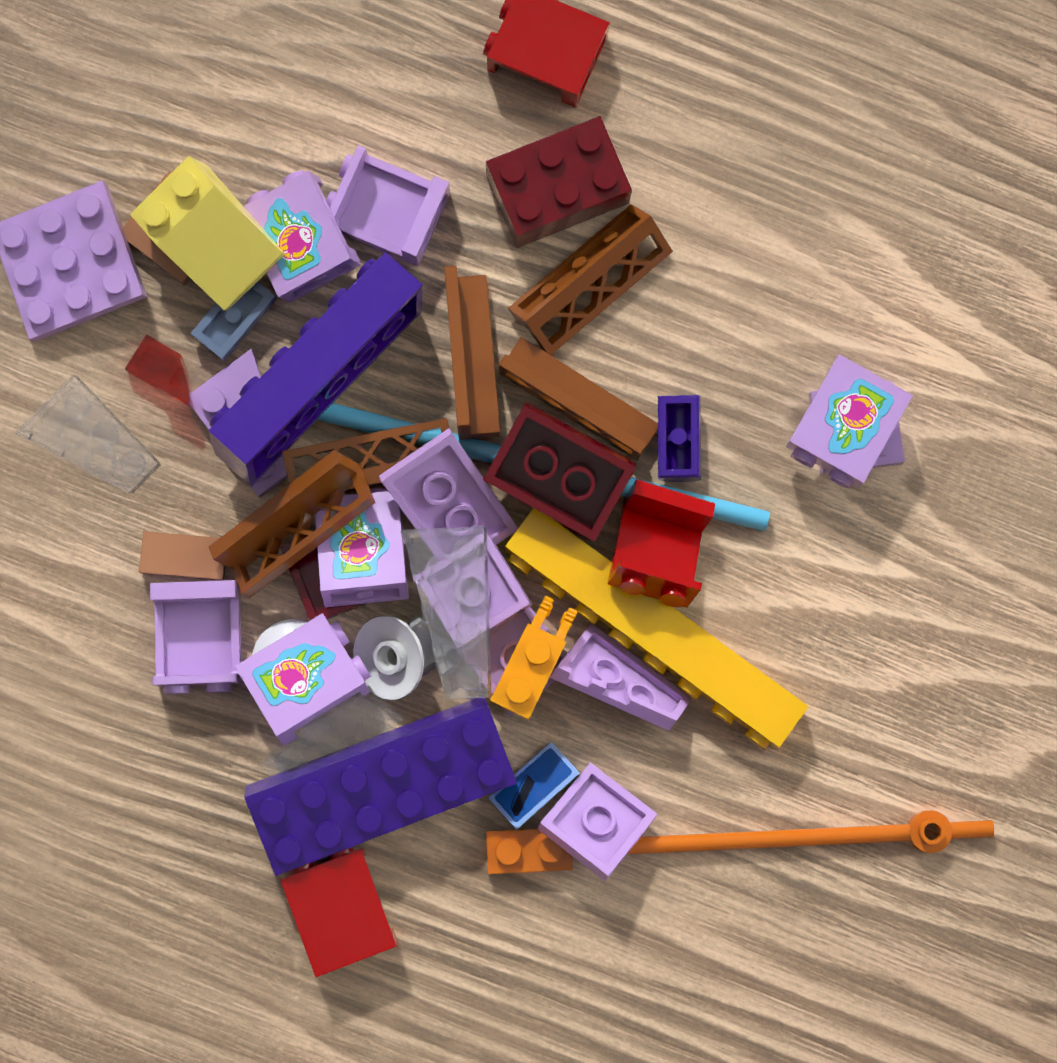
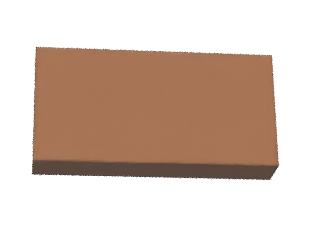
M143 531L139 573L223 581L226 566L214 561L209 550V546L219 538Z

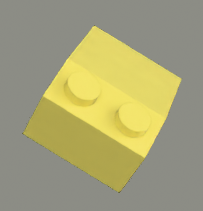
M190 156L130 214L151 240L224 311H228L285 255L281 248L208 165Z

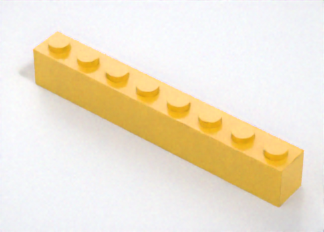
M535 508L532 509L506 544L505 551L510 554L507 561L525 575H528L530 570L544 579L541 587L559 600L566 595L578 604L575 610L578 611L581 617L593 625L600 620L612 629L608 634L609 637L627 650L634 645L646 655L642 661L658 673L663 675L668 670L680 679L676 684L677 687L696 700L700 695L714 704L710 710L726 723L731 725L734 720L748 729L745 736L760 748L765 750L768 745L774 749L780 748L808 709V705L674 607L667 606L658 599L645 595H630L618 587L608 585L612 562L554 519Z

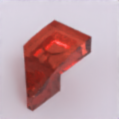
M146 334L125 367V370L153 388L189 407L192 399L183 356Z

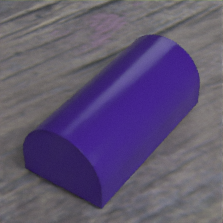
M700 395L658 396V479L661 481L694 482L701 480Z

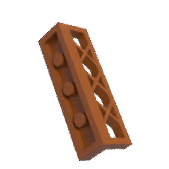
M630 204L508 307V310L515 320L530 331L542 350L552 355L670 255L673 250L651 215ZM650 235L657 248L645 258H636L639 244ZM615 264H624L621 278L614 284H605L608 270ZM584 290L593 291L590 305L584 310H574L577 296ZM552 317H562L560 330L547 339L540 327Z
M457 265L444 266L459 440L500 437L487 275L458 277Z
M520 337L509 356L505 354L498 364L501 376L635 461L639 460L658 430L657 422Z
M443 418L282 451L288 483L290 484L297 479L293 459L311 455L320 461L323 457L318 455L319 453L333 450L340 452L341 449L352 447L365 456L360 463V467L369 488L384 486L379 475L406 458L411 451L415 452L417 448L414 446L423 432L441 429L442 433L449 428L448 420ZM415 434L410 443L400 438ZM394 439L406 447L397 462L386 464L373 455L383 440ZM374 443L369 451L359 446ZM370 459L380 465L365 468ZM354 485L350 487L348 490H346L344 493L355 492L356 489Z
M333 450L210 545L209 550L214 561L232 568L241 594L251 598L376 502L359 463ZM354 485L359 497L348 506L341 507L344 492ZM320 510L326 511L322 525L314 532L309 531L313 516ZM289 534H293L294 538L290 550L283 555H277L282 539ZM263 558L259 574L250 579L246 567L256 559Z

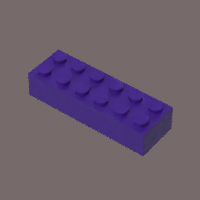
M386 252L377 261L374 259L368 260L357 273L356 278L358 280L348 290L345 288L338 290L328 302L327 306L329 309L319 319L313 317L307 321L298 334L300 338L289 349L284 346L272 357L269 362L270 368L260 379L257 376L251 378L239 393L241 398L231 408L227 406L221 408L211 419L209 424L211 428L208 432L215 455L251 487L283 455L282 451L288 450L422 313L423 284Z
M483 695L246 785L244 798L273 872L277 876L517 784V781Z

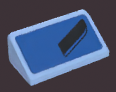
M550 742L514 775L517 784L494 792L489 799L517 830L579 774V771Z

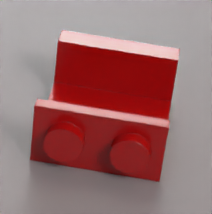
M505 0L499 15V19L503 20L498 33L493 31L490 33L483 50V55L487 56V71L495 74L498 65L562 91V102L577 108L607 40L610 22L557 0Z
M636 479L623 501L607 584L618 587L630 595H645L658 599L670 607L682 606L688 608L701 591L702 583L694 581L702 532L713 518L715 503Z
M353 847L329 855L330 861L314 866L313 862L290 870V876L280 879L315 978L397 947L399 944L394 929L390 928L364 857L366 856L364 848L354 851Z

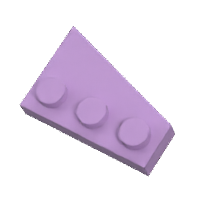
M253 350L247 351L185 397L208 429L211 428L209 425L211 419L221 408L225 406L231 408L241 398L239 393L254 376H257L259 379L261 378ZM283 455L252 486L260 498L287 479Z
M593 624L587 627L550 676V678L668 731L676 723L692 697Z

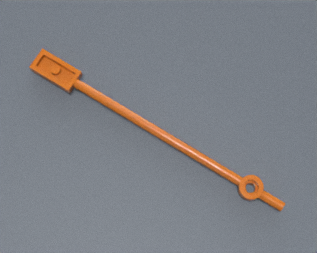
M924 810L916 813L908 824L645 836L637 841L628 854L910 841L919 851L936 853L946 848L951 839L994 837V823L992 820L949 822L947 817L938 811ZM930 823L934 824L938 829V834L933 840H929L924 834L925 827ZM538 829L486 831L488 874L573 870V856Z

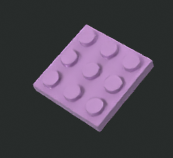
M103 180L0 221V257L29 340L39 341L147 298L108 184Z

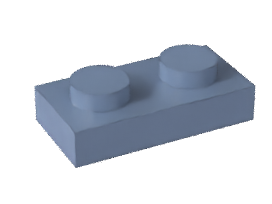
M257 282L228 311H224L215 303L190 334L225 362L277 299L274 294Z

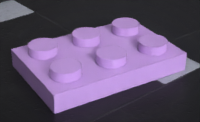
M449 428L379 475L383 485L439 562L486 532L490 534L497 545L518 530L511 516L488 483L483 480V476Z

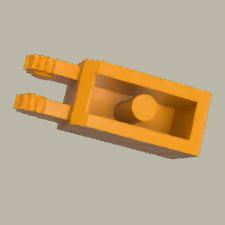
M546 595L532 623L527 624L490 699V703L527 721L566 645L564 639L578 611L569 607L560 620V627L555 636L540 629L545 618H548L553 608L552 603L554 599Z

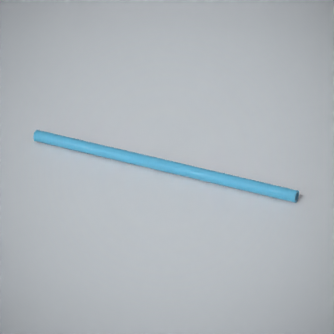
M335 403L317 419L318 421L366 433L416 424ZM441 430L423 432L415 445H425L441 434ZM453 433L471 459L492 464L502 446L480 439L459 440L458 434ZM415 434L400 438L410 443ZM630 478L621 496L625 497L637 478ZM641 480L715 503L712 519L766 531L770 511Z

